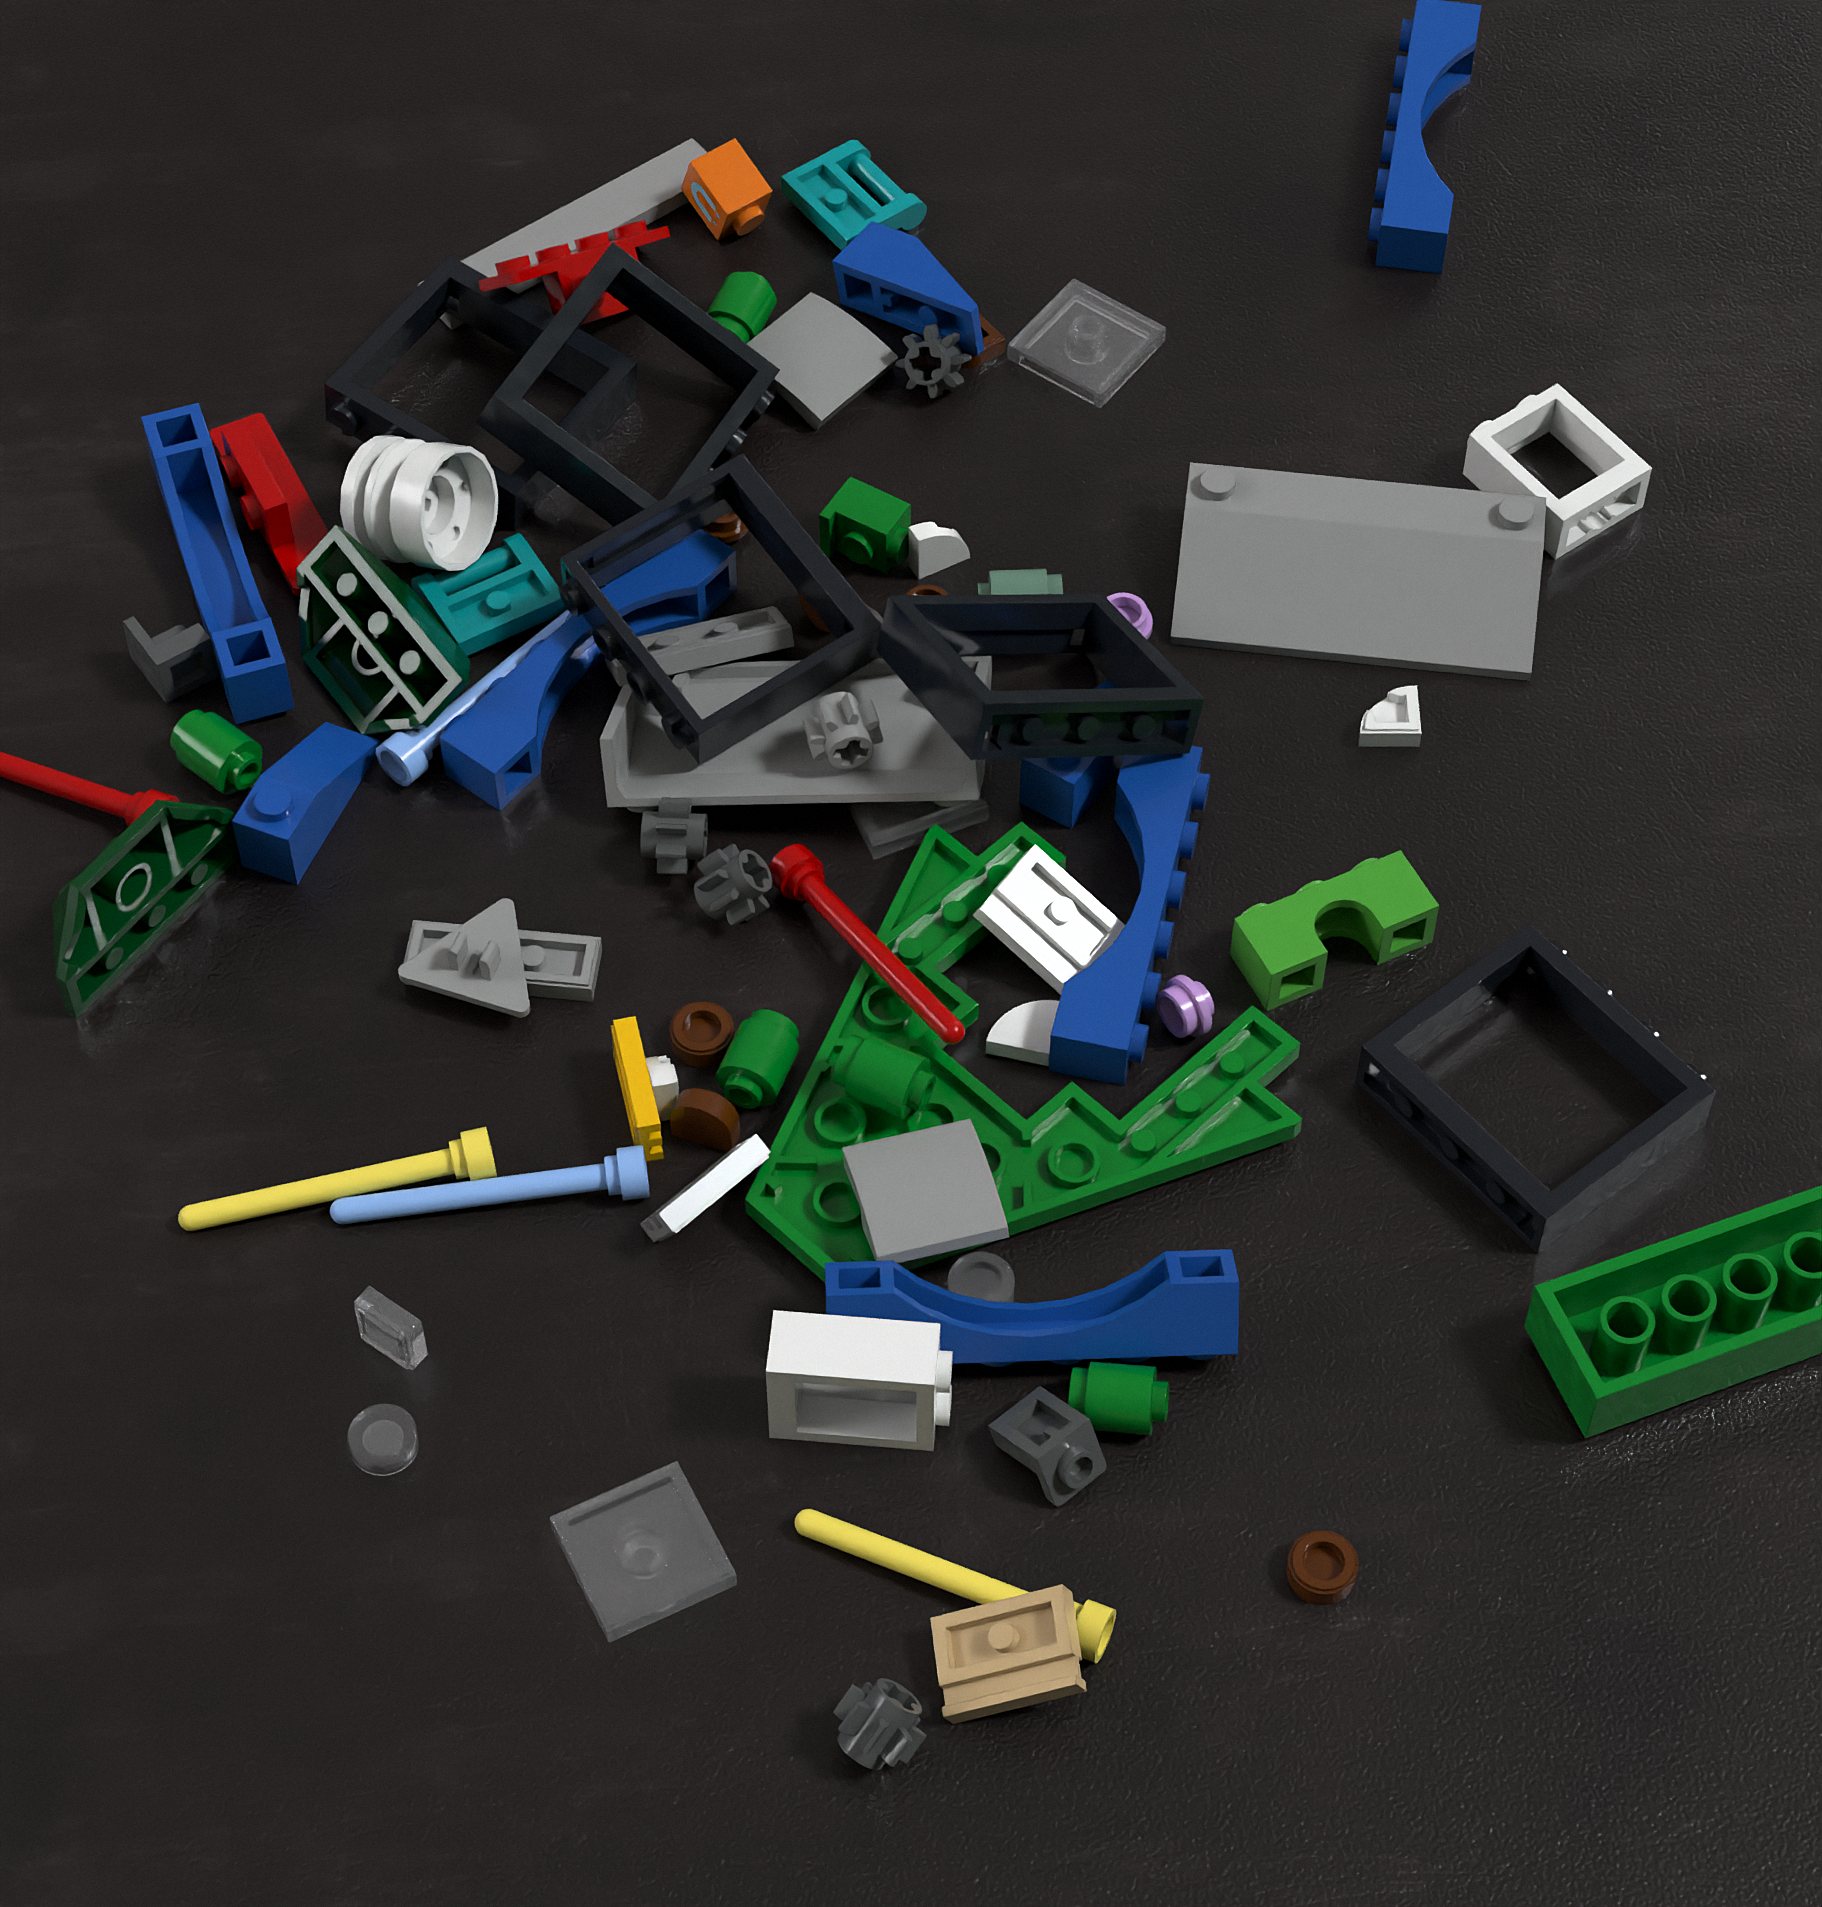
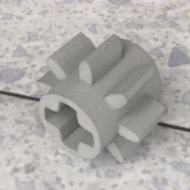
M835 692L824 696L813 708L814 717L803 719V725L807 734L806 739L814 761H820L828 757L830 764L835 768L852 769L864 764L873 754V744L881 743L884 740L873 701L870 699L858 704L856 697L851 693Z

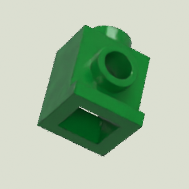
M849 477L819 514L820 549L828 558H831L835 551L845 554L855 563L866 564L887 574L895 563H903L909 555L911 504L853 477Z

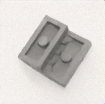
M812 292L747 343V345L780 369L767 389L774 395L780 394L815 431L888 372L898 359V356L884 342L854 317Z
M971 1119L842 1148L844 1168L859 1203L862 1227L876 1261L893 1260L896 1263H901L1009 1238L1008 1225L997 1188Z

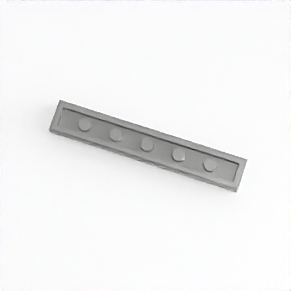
M691 138L465 258L461 262L485 276L491 277L498 275L495 264L528 255L530 263L535 264L538 263L535 255L536 251L568 243L570 252L577 251L574 242L576 239L607 231L609 241L615 239L613 228L645 220L646 225L690 202L681 190L689 163L707 152ZM540 276L505 287L520 294L542 282L543 278ZM447 312L440 317L451 330L464 324V322Z

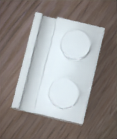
M1036 844L1027 850L993 890L983 905L973 914L980 923L1060 995L1064 982L1089 967L1114 943L1125 927L1116 916Z

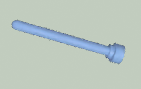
M568 609L448 705L428 728L419 729L418 731L410 730L405 733L396 732L376 748V756L386 774L402 786H409L424 774L429 768L428 761L433 757L432 750L440 745L439 737L443 734L447 724L454 717L464 715L484 696L493 681L500 677H505L521 663L536 642L546 640L556 631L569 615Z
M643 1145L617 1148V1155L604 1156V1163L339 1198L332 1203L330 1215L336 1223L350 1224L607 1189L609 1196L622 1194L623 1201L650 1197Z

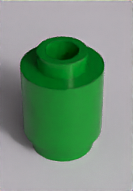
M733 272L726 277L707 314L747 344L762 332L776 306L777 298L769 282L761 275L754 272Z
M193 710L184 715L173 729L170 746L176 752L178 761L221 793L229 795L245 790L258 779L262 770L261 745L217 713Z
M760 1009L754 1011L750 1018L740 1023L716 1072L717 1083L723 1089V1094L730 1102L746 1109L769 1106L775 1102L799 1052V1044L797 1042L799 1030L789 1018L772 1010Z
M852 1035L839 1054L834 1068L833 1082L845 1087V1094L901 1119H906L913 1110L922 1112L925 1109L934 1091L936 1076L929 1073V1058L874 1035H869L865 1039Z
M1090 1362L1089 1368L1073 1367L1068 1405L1089 1418L1094 1431L1151 1436L1154 1422L1166 1423L1169 1382L1157 1381L1156 1367Z

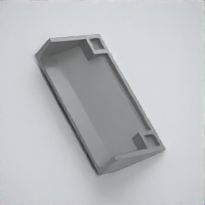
M1190 462L1170 644L1530 681L1544 550L1546 497Z
M961 657L991 691L992 657ZM883 658L872 661L701 765L697 763L686 747L679 750L671 743L662 727L661 715L651 703L643 705L636 698L629 684L622 686L599 739L607 807H626L629 811L638 813L659 809V801H662V797L691 798L692 806L933 801L939 806L953 807L962 805L969 800H979L985 774V760H970ZM802 660L724 662L668 675V677L703 720ZM835 692L851 693L856 697L858 704L871 699L880 721L879 727L884 739L881 743L873 744V754L864 764L852 769L835 768L830 764L828 757L820 761H814L806 739L807 734L803 725V719L814 717L813 708L815 704L824 696Z

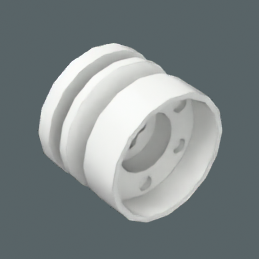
M393 435L375 436L359 447L348 464L341 486L340 514L344 530L379 560H390L395 563L412 562L420 567L446 571L464 570L482 555L491 540L497 520L498 489L494 471L485 455L471 446L443 442L426 443L421 439H405L404 437Z

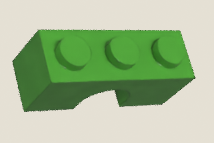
M1400 850L1380 859H1366L1357 864L1351 871L1329 880L1312 881L1301 887L1295 894L1273 903H1259L1248 908L1241 916L1234 918L1230 956L1266 1011H1269L1323 987L1328 951L1322 944V940L1330 937H1347L1356 940L1368 950L1374 961L1379 965L1432 943L1439 904Z

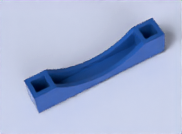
M1417 0L1414 19L1403 18L1398 51L1408 52V56L1397 55L1392 88L1402 89V93L1391 92L1386 125L1396 126V131L1385 130L1380 163L1390 164V170L1378 169L1374 202L1384 203V208L1372 207L1367 240L1378 242L1375 265L1442 274L1454 194L1439 178L1427 157L1421 131L1433 112L1451 94L1470 83L1481 5L1444 0Z
M199 403L142 416L141 420L152 467L205 631L211 638L217 669L235 724L295 709L286 662L271 617L261 600L249 567Z
M699 529L609 581L600 590L637 637L700 623L738 589L736 550L703 529ZM569 613L565 622L546 640L536 642L526 654L525 659L510 673L493 681L484 696L464 715L454 717L439 737L445 775L499 811L541 773L542 748L553 716L564 697L584 674L605 659L594 641L592 635L593 628L583 615L574 617Z
M1191 746L1189 754L1124 755L1117 780L1114 820L1130 845L1138 867L1141 891L1129 921L1114 943L1089 967L1064 982L1050 1035L1048 1071L1124 1086L1130 1061L1142 1063L1149 1025L1140 1024L1143 1009L1155 1011L1156 998L1160 991L1162 973L1153 972L1156 958L1168 959L1174 922L1165 921L1168 907L1180 909L1187 872L1178 871L1181 858L1192 860L1199 823L1190 821L1193 809L1204 811L1209 791L1211 774L1200 772L1203 747Z
M1232 1249L1164 1251L1140 1270L1105 1288L1068 1299L1037 1303L992 1302L956 1294L917 1277L893 1260L825 1263L827 1315L939 1323L940 1350L953 1351L952 1364L982 1363L990 1367H1004L1018 1361L1049 1360L1055 1364L1070 1365L1078 1363L1083 1359L1117 1358L1124 1362L1135 1363L1145 1361L1151 1357L1185 1356L1194 1360H1208L1218 1355L1238 1354L1239 1278Z

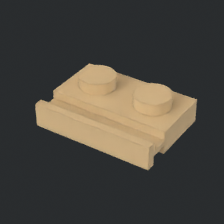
M1063 1584L930 1618L938 1682L944 1692L945 1706L942 1707L943 1718L953 1724L1087 1691L1086 1682L1081 1678L1079 1661L1082 1660L1073 1594Z

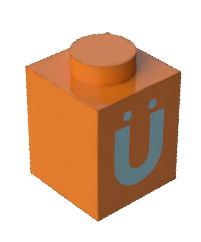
M736 138L691 161L681 186V190L717 241L734 232L739 236L745 235L758 227L765 219L764 212L773 192Z

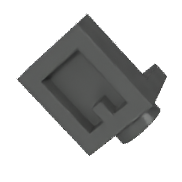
M1041 1386L1037 1387L988 1425L995 1445L1037 1474L1046 1499L1055 1506L1064 1504L1106 1470L1107 1464L1090 1419Z

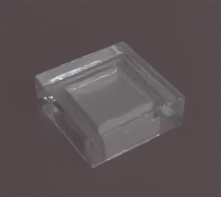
M368 1286L354 1301L361 1339L407 1370L413 1371L428 1355L421 1320L371 1286Z

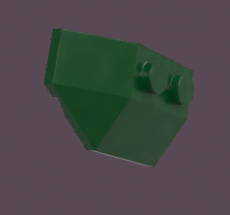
M335 525L296 568L297 586L301 588L299 605L301 657L362 734L370 737H379L396 732L428 728L469 684L470 659L411 587L342 527Z
M156 800L119 837L112 839L105 846L102 853L82 873L65 884L58 897L52 903L56 979L66 1012L77 1019L240 857L232 820L236 813L228 808Z

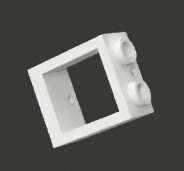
M1557 383L1538 395L1527 396L1514 409L1494 421L1487 420L1478 425L1469 435L1467 441L1463 474L1481 491L1546 497L1544 550L1556 560L1642 508L1652 467ZM1548 432L1555 436L1598 475V477L1561 499L1556 498L1510 455Z
M773 1310L766 1366L769 1438L933 1451L936 1425L949 1426L952 1398L953 1351L940 1350V1324Z

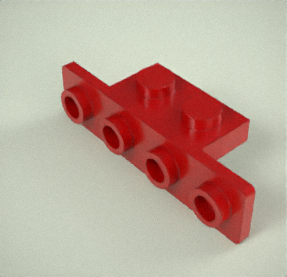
M642 220L613 228L615 239L609 241L607 231L576 239L574 242L577 251L570 252L568 243L536 251L535 255L538 263L535 264L530 263L528 255L496 263L495 267L498 275L478 280L480 291L484 292L542 276L552 313L556 315L612 242L639 261L635 247L671 237L668 226L647 230L646 222ZM606 292L581 325L629 309Z
M256 413L212 429L209 432L210 438L219 455L218 464L227 487L230 491L238 490L241 496L239 497L240 505L252 531L259 529L293 594L301 596V588L297 586L296 568L327 535L328 529L264 414Z

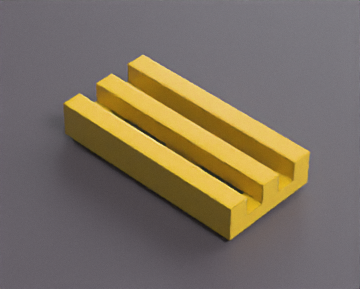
M636 1016L613 1020L611 1034L614 1060L634 1146L643 1145L646 1162L663 1159L661 1123Z

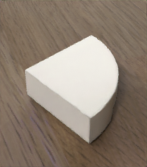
M923 522L909 527V567L918 580L970 558V552L966 543L953 528L937 527L935 522Z
M1417 685L1393 689L1388 692L1385 699L1379 701L1370 710L1365 712L1361 721L1358 747L1420 746L1422 732Z
M1033 1001L1017 1006L1005 1013L994 1024L988 1034L986 1053L1049 1066L1050 1035L1059 1001Z
M666 1055L645 1058L660 1121L670 1120V1113L679 1096L675 1067Z

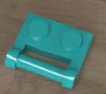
M858 140L847 141L781 176V192L841 251L871 221L895 230L899 228L911 230L923 221L927 213V206L914 193L906 194L870 160V151ZM850 176H856L886 205L881 207Z
M519 532L502 539L501 547L481 555L477 561L464 570L444 571L434 576L430 572H426L411 579L413 591L466 656L557 617L567 610L560 597L558 585Z

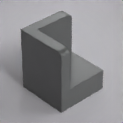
M134 616L122 621L132 660L166 704L219 677L211 638L199 623L187 629L183 625H177L150 638Z

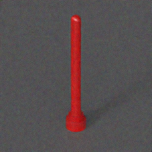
M0 751L1 778L124 818L127 826H130L156 800L180 802L176 796L155 789H150L145 793L139 791L131 795Z
M793 844L787 846L773 858L769 865L772 884L786 898L807 901L942 1041L953 1045L959 1043L964 1038L965 1028L960 1020L825 884L822 862L805 845Z

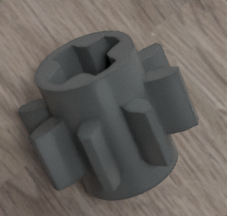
M934 323L925 326L923 331L924 341L915 334L905 336L902 339L909 350L905 358L896 361V366L905 368L910 377L906 386L908 390L920 385H928L930 398H935L943 394V380L953 388L963 385L965 381L958 371L963 363L972 360V355L962 354L957 344L961 337L959 331L946 337L940 336L938 324ZM930 353L932 357H940L941 368L937 369L936 365L927 364L926 354Z
M662 797V801H659V812H643L641 857L657 859V874L687 875V871L690 869V860L700 861L706 857L708 838L707 814L691 813V798Z
M732 843L723 850L718 848L697 863L699 870L704 876L695 882L694 893L699 906L709 917L715 920H723L727 917L730 926L734 927L744 920L749 921L769 908L770 905L762 894L769 891L772 887V875L766 862L756 852L746 849L739 853L736 844Z
M879 1678L874 1685L870 1682H865L861 1689L852 1684L833 1711L838 1718L843 1720L838 1728L840 1731L837 1737L838 1743L849 1757L869 1769L880 1770L885 1763L894 1767L898 1760L908 1763L927 1736L916 1727L921 1720L919 1715L922 1712V1706L910 1691L890 1679Z

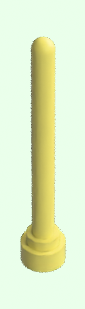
M487 1127L460 1132L461 1139L449 1141L450 1148L187 1205L180 1210L178 1222L183 1229L196 1231L452 1174L456 1175L457 1180L469 1177L470 1181L496 1178L497 1173Z
M804 1509L795 1518V1528L802 1536L980 1604L1030 1593L813 1509ZM1089 1599L1084 1605L1074 1601L1082 1658L1098 1663L1112 1634L1116 1619V1609Z

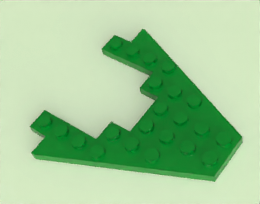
M1022 821L978 857L935 823L929 828L876 934L904 965L960 1020L965 1029L978 1019L979 1004L942 973L992 933L973 914L983 905L993 890L1027 850L1035 844L1063 870H1066V856ZM864 960L770 1148L769 1158L763 1162L745 1198L746 1214L823 1282H825V1263L876 1261L862 1227L859 1203L844 1168L842 1148L971 1119L990 1167L1007 1221L1009 1236L1295 1138L1301 1131L1303 1118L1264 1087L1299 1057L1301 1043L1252 1005L1121 1120L1112 1115L1074 1082L1069 1083L1026 1120L942 1049L947 1043L942 1041ZM852 1035H857L864 1039L869 1035H874L930 1059L929 1073L936 1076V1084L932 1096L922 1112L913 1110L906 1119H901L845 1094V1087L833 1082L834 1068L839 1054ZM988 1243L897 1264L909 1271Z

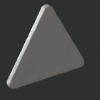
M500 899L398 968L399 979L404 983L519 1018L525 1017L530 1013L515 907L511 899Z

